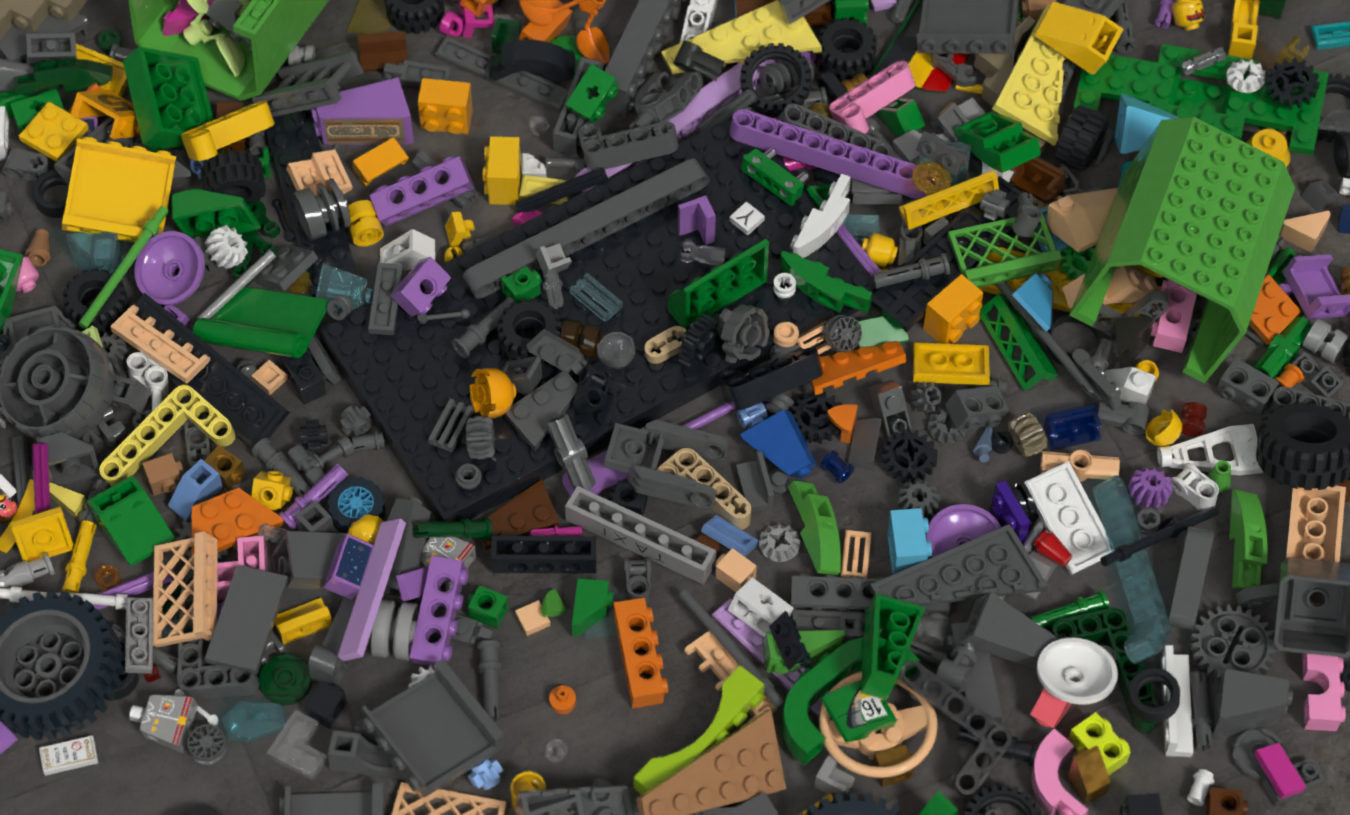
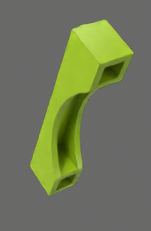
M739 665L722 684L720 707L713 723L706 732L693 744L679 752L664 757L652 758L634 777V789L643 794L659 782L668 779L681 767L690 764L697 756L723 738L730 736L729 732L735 726L738 728L744 723L752 707L756 709L765 698V684Z

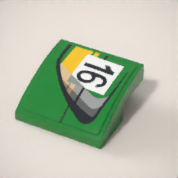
M861 680L834 690L821 698L845 743L868 738L871 732L893 727L897 722L885 699L861 693Z

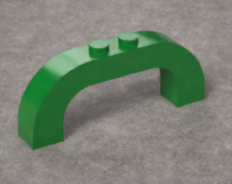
M864 637L848 641L831 654L829 652L824 654L818 661V665L813 669L807 668L803 671L799 680L793 685L787 695L781 720L782 735L790 752L803 766L823 750L824 741L826 740V737L809 720L807 711L840 681L853 672L862 670ZM908 650L904 663L909 661L920 663V659ZM908 666L904 671V675L910 679L917 673V668Z

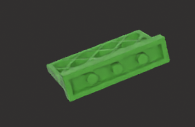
M1043 213L1039 221L1040 230L1038 233L1034 232L1031 236L1034 240L1030 247L1017 240L1020 235L1016 234L1015 238H1012L1002 233L1004 227L1013 225L1016 217L949 231L947 236L961 274L979 288L1033 276L1036 272L1042 274L1058 270L1062 256L1060 251L1055 249ZM988 231L995 235L991 244L978 237L981 232ZM964 236L972 240L968 248H965L957 243L956 238ZM998 237L1011 243L1007 252L994 246ZM1038 240L1047 245L1048 252L1040 253L1033 249L1036 241ZM975 242L988 248L983 257L970 251ZM1013 246L1026 251L1025 256L1017 258L1009 253ZM990 251H993L1003 258L1001 262L993 263L987 260L986 257ZM969 256L980 263L976 268L967 269L964 260Z

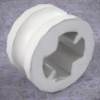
M789 273L778 274L774 279V293L780 298H789L794 295L796 291L795 278ZM788 283L789 288L785 286V289L780 287V284Z

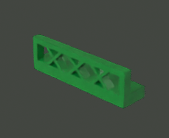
M998 293L980 309V318L1023 390L1028 391L1042 379L1052 381L1058 376L1027 322L1005 295ZM995 306L999 311L997 322L991 321L987 315ZM1002 326H1006L1010 330L1009 341H1003L1000 337ZM1014 346H1020L1022 350L1020 361H1016L1012 357ZM1026 365L1032 366L1036 373L1028 381L1024 377Z

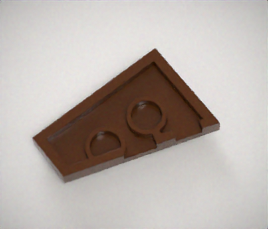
M542 479L486 517L492 522V536H530L531 530L554 528L555 525L559 527L557 515ZM492 536L489 541H483L486 550L491 549Z

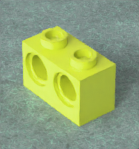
M1097 712L1071 729L1068 740L1077 751L1085 747L1091 749L1096 745L1098 746L1108 776L1128 762L1131 753L1129 745L1123 738H1118L1112 731L1109 721L1101 718ZM1093 731L1097 733L1099 737H1090L1087 734V732ZM1104 752H1113L1116 757H1107Z

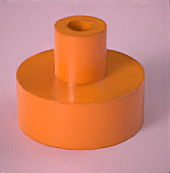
M568 686L555 687L549 696L551 709L558 714L570 713L576 706V695L573 689Z

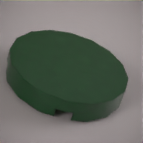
M292 654L276 655L262 666L259 673V686L264 697L273 704L281 706L293 705L303 700L310 691L312 679L309 667L299 656Z

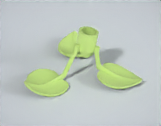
M187 0L191 7L199 14L195 20L190 22L191 25L184 29L183 32L186 40L191 45H196L201 41L206 43L209 40L216 39L217 46L228 63L234 78L237 77L245 64V57L241 48L231 37L226 38L224 34L211 35L213 31L212 24L206 19L201 20L202 16L208 12L209 5L206 3L208 0ZM237 0L243 4V8L238 14L239 16L250 4L249 0Z

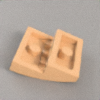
M335 149L313 153L310 160L288 163L287 171L296 191L309 187L316 196L317 183L321 182L326 188L325 182L330 178L335 180L343 194L352 190L353 186Z

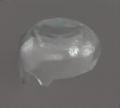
M611 332L605 335L600 343L597 344L598 357L609 368L620 369L627 366L635 356V344L632 337L623 332Z

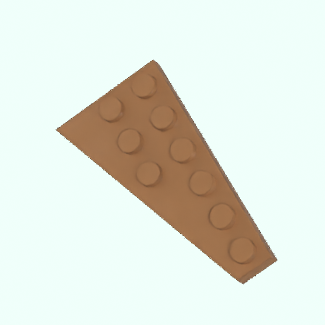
M771 710L763 711L757 718L741 726L738 731L723 738L697 756L690 764L681 767L668 779L659 782L637 797L639 815H689L751 799L763 792L770 794L786 790Z

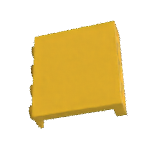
M91 137L77 138L62 230L135 243L143 232L142 227L147 220L152 219L159 207L164 206L168 208L176 156H171L172 154L167 151L149 152L146 148L140 146H133L132 148L122 147V144L118 142L100 143ZM166 216L159 225L160 229L156 235L163 233Z

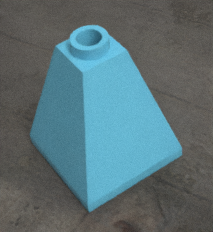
M1121 94L1114 142L1119 152L1123 154L1141 150L1161 120L1179 117L1126 94Z

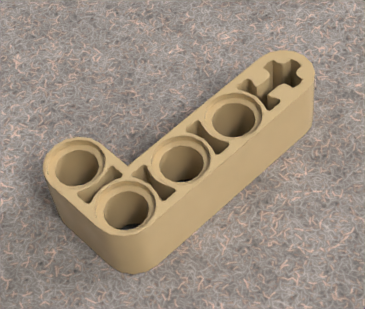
M682 448L657 469L658 471L694 479L698 483L711 486L717 491L715 502L711 509L721 518L741 530L746 529L750 525L751 504L694 450ZM688 462V463H690L691 465H689V466H684V465H682V463ZM700 479H707V480H709V481L703 483V482H700V481H698V480H700ZM698 493V494H697V495H699V496H701V497L708 498V496L705 495V494H701V493ZM723 495V496H726L727 498H726V499H718L717 496Z

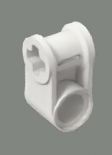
M1186 463L1183 471L1177 477L1171 478L1173 491L1199 511L1216 505L1219 492L1218 485L1200 472L1193 464ZM1201 494H1207L1210 497H1204Z

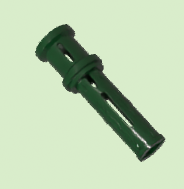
M462 518L459 522L415 521L413 525L417 527L412 529L414 538L459 537L463 541H469L471 538H481L483 541H489L493 531L492 522L489 518H482V520Z

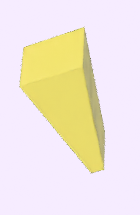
M49 482L50 498L78 520V516L83 511V506L86 502L85 496Z

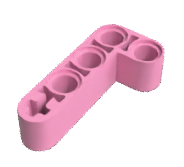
M899 61L890 65L833 101L829 106L833 119L866 134L869 130L866 118L914 88L915 81L908 63Z

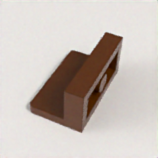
M405 31L358 35L360 65L364 72L384 71L385 63L398 65L399 63H404V60L408 61Z

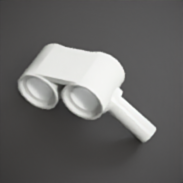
M135 352L127 358L128 377L151 390L150 397H152L153 412L162 402V398L169 393L168 374L166 369L142 352Z

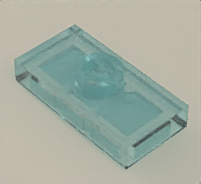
M848 214L842 223L855 240H863L864 237L868 239L872 233L879 234V215Z

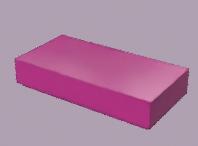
M1280 743L1256 750L1254 756L1280 799L1305 790L1304 782Z

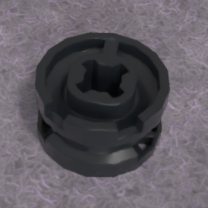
M1021 481L1014 484V488L1011 491L1025 514L1029 516L1036 514V505L1025 484Z

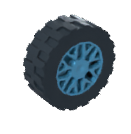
M361 477L343 480L329 494V500H327L328 512L332 517L333 526L339 532L348 534L351 524L362 518L363 515L378 516L382 520L385 518L386 508L383 493L380 492L379 486L375 485L371 480L368 481Z

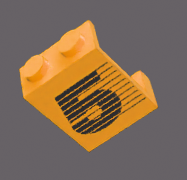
M110 90L77 92L71 115L76 118L110 116L115 119L110 138L141 137L133 103Z

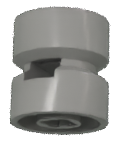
M1317 319L1308 332L1302 347L1313 353L1321 352L1322 358L1334 364L1344 350L1350 335L1339 329L1333 331L1330 324Z

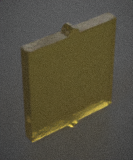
M360 0L349 25L348 32L359 35L388 33L391 23L386 15L385 3L381 0Z

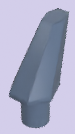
M986 427L973 449L974 454L979 457L981 462L989 460V452L992 450L993 429L991 427Z

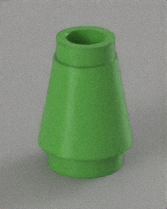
M1227 461L1217 462L1207 475L1209 479L1218 485V493L1227 491L1231 486V466Z

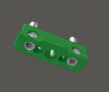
M755 148L748 155H743L742 171L787 204L793 206L795 201L802 196L803 182L808 179V174L802 172L797 177H794L771 160L776 154L773 148H769L765 153Z

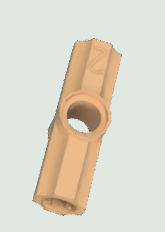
M1076 450L1072 454L1042 451L1040 474L1069 461L1080 482L1085 481L1087 478L1118 480L1119 457L1090 455L1085 450ZM1075 464H1081L1084 468H1079Z

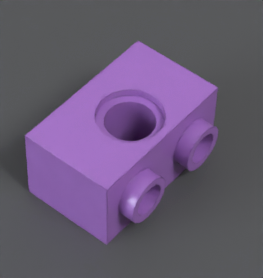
M432 257L419 260L390 296L410 316L423 315L432 307L431 301L445 292L447 289L446 284L451 277ZM420 283L424 285L425 293L421 291Z

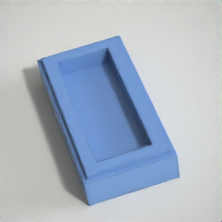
M716 514L703 525L701 530L702 533L730 550L733 548L744 557L756 548L759 541Z

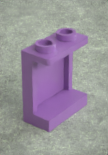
M1331 254L1295 256L1282 271L1308 320L1345 317L1350 312V294L1342 295L1327 269V266L1333 260Z

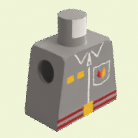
M456 537L425 539L420 568L430 565L432 555L461 560L465 564L466 569H468L476 559L475 546ZM444 582L440 589L443 592H448L452 587V583Z
M151 695L147 707L132 706L129 719L130 721L141 723L140 732L145 738L184 753L198 704L193 697Z

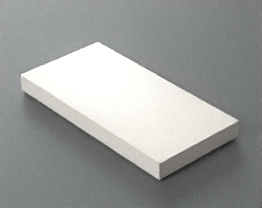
M1069 461L1024 482L1034 500L1037 513L1046 530L1050 533L1054 532L1073 555L1066 565L1070 576L1100 562L1102 556L1114 551L1115 547Z

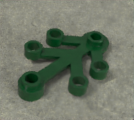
M261 201L247 204L264 228L267 236L270 238L277 237L281 229L275 221H270L266 217L265 205ZM256 230L241 233L242 240L247 242L245 248L248 250V253L243 262L233 269L232 276L235 281L250 268L253 244L260 249L262 255L268 249L275 255L277 253L273 243L266 242ZM254 278L246 286L250 285Z

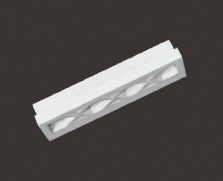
M1165 645L1161 656V669L1170 672L1177 679L1180 687V705L1173 716L1163 721L1165 756L1192 757L1193 735L1189 655L1174 654L1173 645ZM1162 684V701L1164 706L1169 702L1171 693L1169 688Z

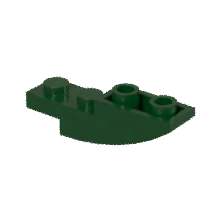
M54 59L34 63L33 73L14 77L13 90L16 96L22 94L28 96L38 90H51L63 84L65 92H80L86 87L91 86V84L96 83L98 86H103L112 81L113 69L110 65L83 59Z

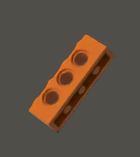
M645 598L614 602L613 616L632 709L664 704V694L668 693L666 677L661 678L660 670L663 669L661 654H656L655 646H658V636L656 630H651L650 622H653L651 606H646ZM634 626H638V627H641L642 630H641V631H633V630H631L630 628H631V627H634ZM637 650H644L647 654L638 655L635 652ZM647 673L650 674L652 677L649 679H643L640 677V675Z

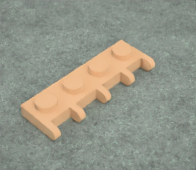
M132 305L111 325V330L114 334L186 384L210 361V357L206 354L200 359L192 355L190 352L193 349V345L189 342L181 347L172 341L174 332L170 329L162 334L153 328L156 322L153 317L150 316L143 321L136 316L139 308L135 305Z
M708 631L688 645L684 652L687 655L692 654L694 651L698 653L704 660L699 666L700 671L705 672L710 668L721 681L716 684L715 688L720 692L722 691L723 682L739 665L711 632ZM765 696L759 707L756 709L752 707L748 712L753 717L748 722L757 718L765 710H771L774 713L777 709Z

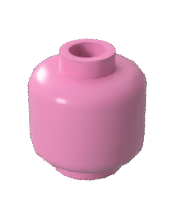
M23 257L16 292L23 291L27 293L37 286L35 282L39 278V272L28 257Z

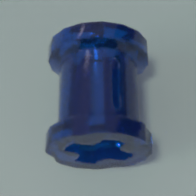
M836 450L827 454L820 466L823 470L827 469L835 476V480L839 484L845 482L854 471V466L839 457V452Z

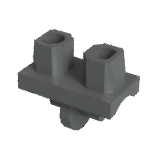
M107 407L99 424L93 430L90 429L84 433L81 438L85 442L93 441L94 444H98L101 441L100 435L112 451L117 448L116 441L127 433L119 419L110 425L106 424L107 420L114 417L112 408Z

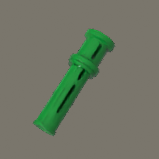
M1101 589L1097 591V594L1085 598L1079 596L1073 603L1029 616V618L1045 629L1053 627L1055 622L1060 619L1108 609L1110 606L1105 592Z

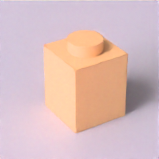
M733 548L727 554H722L715 563L716 578L734 592L741 589L752 577L756 578L757 566Z

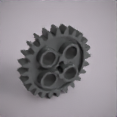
M1227 605L1224 612L1217 606L1215 614L1208 610L1206 618L1202 616L1199 618V625L1195 624L1194 634L1190 638L1192 642L1190 651L1196 652L1192 658L1193 661H1201L1198 670L1207 669L1206 678L1213 674L1216 676L1215 683H1218L1225 669L1267 675L1268 667H1272L1274 663L1272 658H1275L1277 651L1273 649L1275 645L1274 640L1271 639L1274 631H1266L1268 622L1259 623L1260 614L1253 618L1251 616V609H1248L1246 613H1242L1240 605L1236 611H1232L1231 606ZM1221 627H1227L1231 632H1224ZM1243 628V632L1228 664H1224L1223 660L1238 629ZM1245 638H1251L1256 643H1249L1245 640ZM1211 648L1220 650L1221 654L1212 652ZM1240 659L1244 661L1246 665H1240L1235 660Z

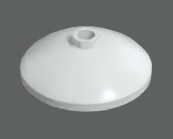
M1080 638L1056 640L1042 650L1037 662V674L1041 684L1049 693L1065 702L1073 704L1095 703L1106 698L1116 685L1118 672L1115 661L1104 648L1089 640Z

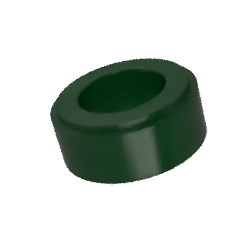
M105 30L99 34L97 41L102 52L110 54L113 44H119L122 47L121 35L117 31Z

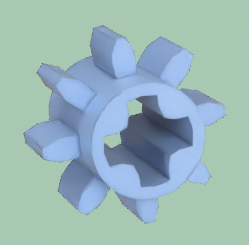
M493 758L487 759L472 768V773L468 775V778L473 786H477V788L482 786L484 790H488L500 782L501 778L498 773L502 772L503 769L497 760Z

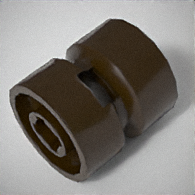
M566 319L560 338L579 348L580 353L584 357L594 359L599 348L602 328L601 326L588 323L582 326L579 321ZM584 334V342L580 344L581 335Z

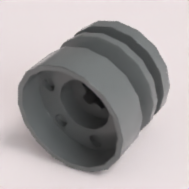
M333 178L326 180V188L321 182L317 183L316 196L309 187L292 192L298 218L310 241L326 236L327 223L334 232L339 231V223L344 229L351 226L347 201Z

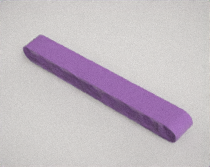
M737 110L732 117L730 136L736 141L766 151L769 148H773L776 154L840 175L844 174L853 179L917 200L938 192L941 177L934 170L749 110Z

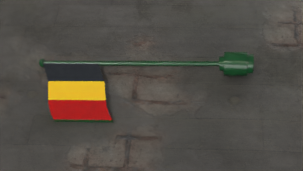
M922 0L915 2L870 75H866L867 80L890 65L899 61H905L908 63L914 78V88L933 93H946L954 80L941 69L932 67L929 53H918L917 38L900 36ZM953 53V62L956 65L964 64L971 53Z

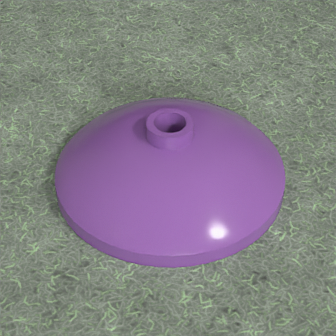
M167 231L152 237L137 256L135 263V280L142 294L146 293L160 305H175L185 301L197 290L203 279L205 270L203 252L193 238L181 232ZM179 268L178 275H175L176 270Z
M969 504L949 506L937 513L928 526L929 531L926 534V541H931V558L997 530L1001 526L993 515L980 507Z

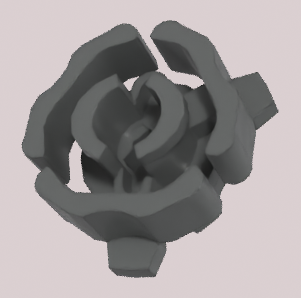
M742 304L733 311L724 308L721 314L717 313L713 317L717 320L716 324H718L715 330L716 335L721 336V339L725 341L722 346L726 353L725 361L730 363H736L737 359L751 361L761 354V349L754 346L765 347L767 345L769 337L768 317L763 309Z

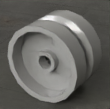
M381 600L372 628V656L387 658L393 647L395 659L411 660L409 657L419 615L418 604L403 602L397 613L395 601Z

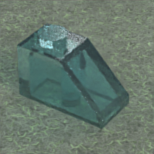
M240 701L221 717L229 741L252 742L286 730L289 727L281 704Z

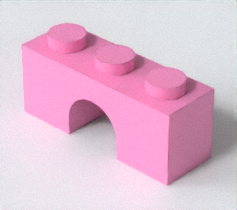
M1303 653V681L1316 682L1324 690V693L1320 695L1308 694L1304 703V729L1337 731L1340 723L1345 721V706H1341V698L1344 696V682H1340V673L1343 672L1342 657Z

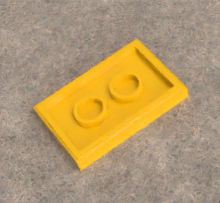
M915 342L913 344V382L989 385V346Z

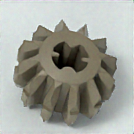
M1029 412L1021 414L1009 422L1008 431L1011 434V439L1018 448V451L1025 457L1037 455L1047 448L1045 431L1033 414Z

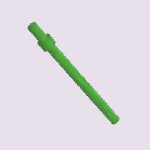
M160 206L152 219L147 220L144 224L141 235L78 324L82 328H88L151 236L154 237L160 229L159 225L169 212L167 208Z

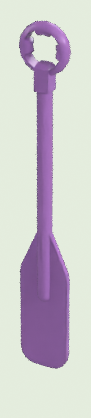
M770 399L763 401L762 403L767 404L769 403ZM725 403L682 426L698 429L735 410V408ZM608 450L587 460L596 482L593 488L588 491L596 495L617 485L618 480L625 481L628 478V473L603 467ZM565 472L562 482L571 497L574 490Z

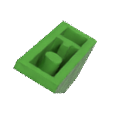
M844 630L799 631L802 638L800 642L804 643L807 652L811 655L810 663L820 659L828 652L830 654L841 646L845 636ZM771 631L766 632L762 645L766 673L785 674L802 668L800 664H796L792 669L787 670Z

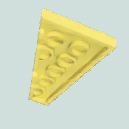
M778 0L686 40L701 47L703 52L725 61V64L733 62L744 64L747 56H751L753 50L758 51L762 45L767 47L768 43H774V45L784 43L785 47L790 45L795 51L799 50L800 52L812 50L813 53L822 52L821 45L805 18L802 17L789 25L784 20ZM682 43L662 51V57L672 74L686 72L673 64Z
M1047 4L992 110L1021 122L1024 129L1055 146L1059 135L1057 134V126L1060 123V115L1058 114L1062 98L1064 73L1062 65L1065 56L1034 36L1050 7Z

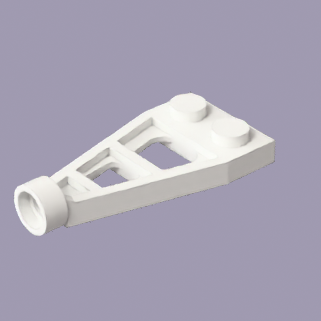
M1254 424L1229 426L1173 446L1157 448L1159 467L1183 469L1186 463H1190L1200 471L1210 472L1217 462L1222 461L1214 458L1212 447L1222 442H1228L1231 444L1234 456L1233 461H1227L1231 466V475L1263 473L1256 460L1258 438ZM1198 447L1204 448L1206 461L1189 460L1187 451Z

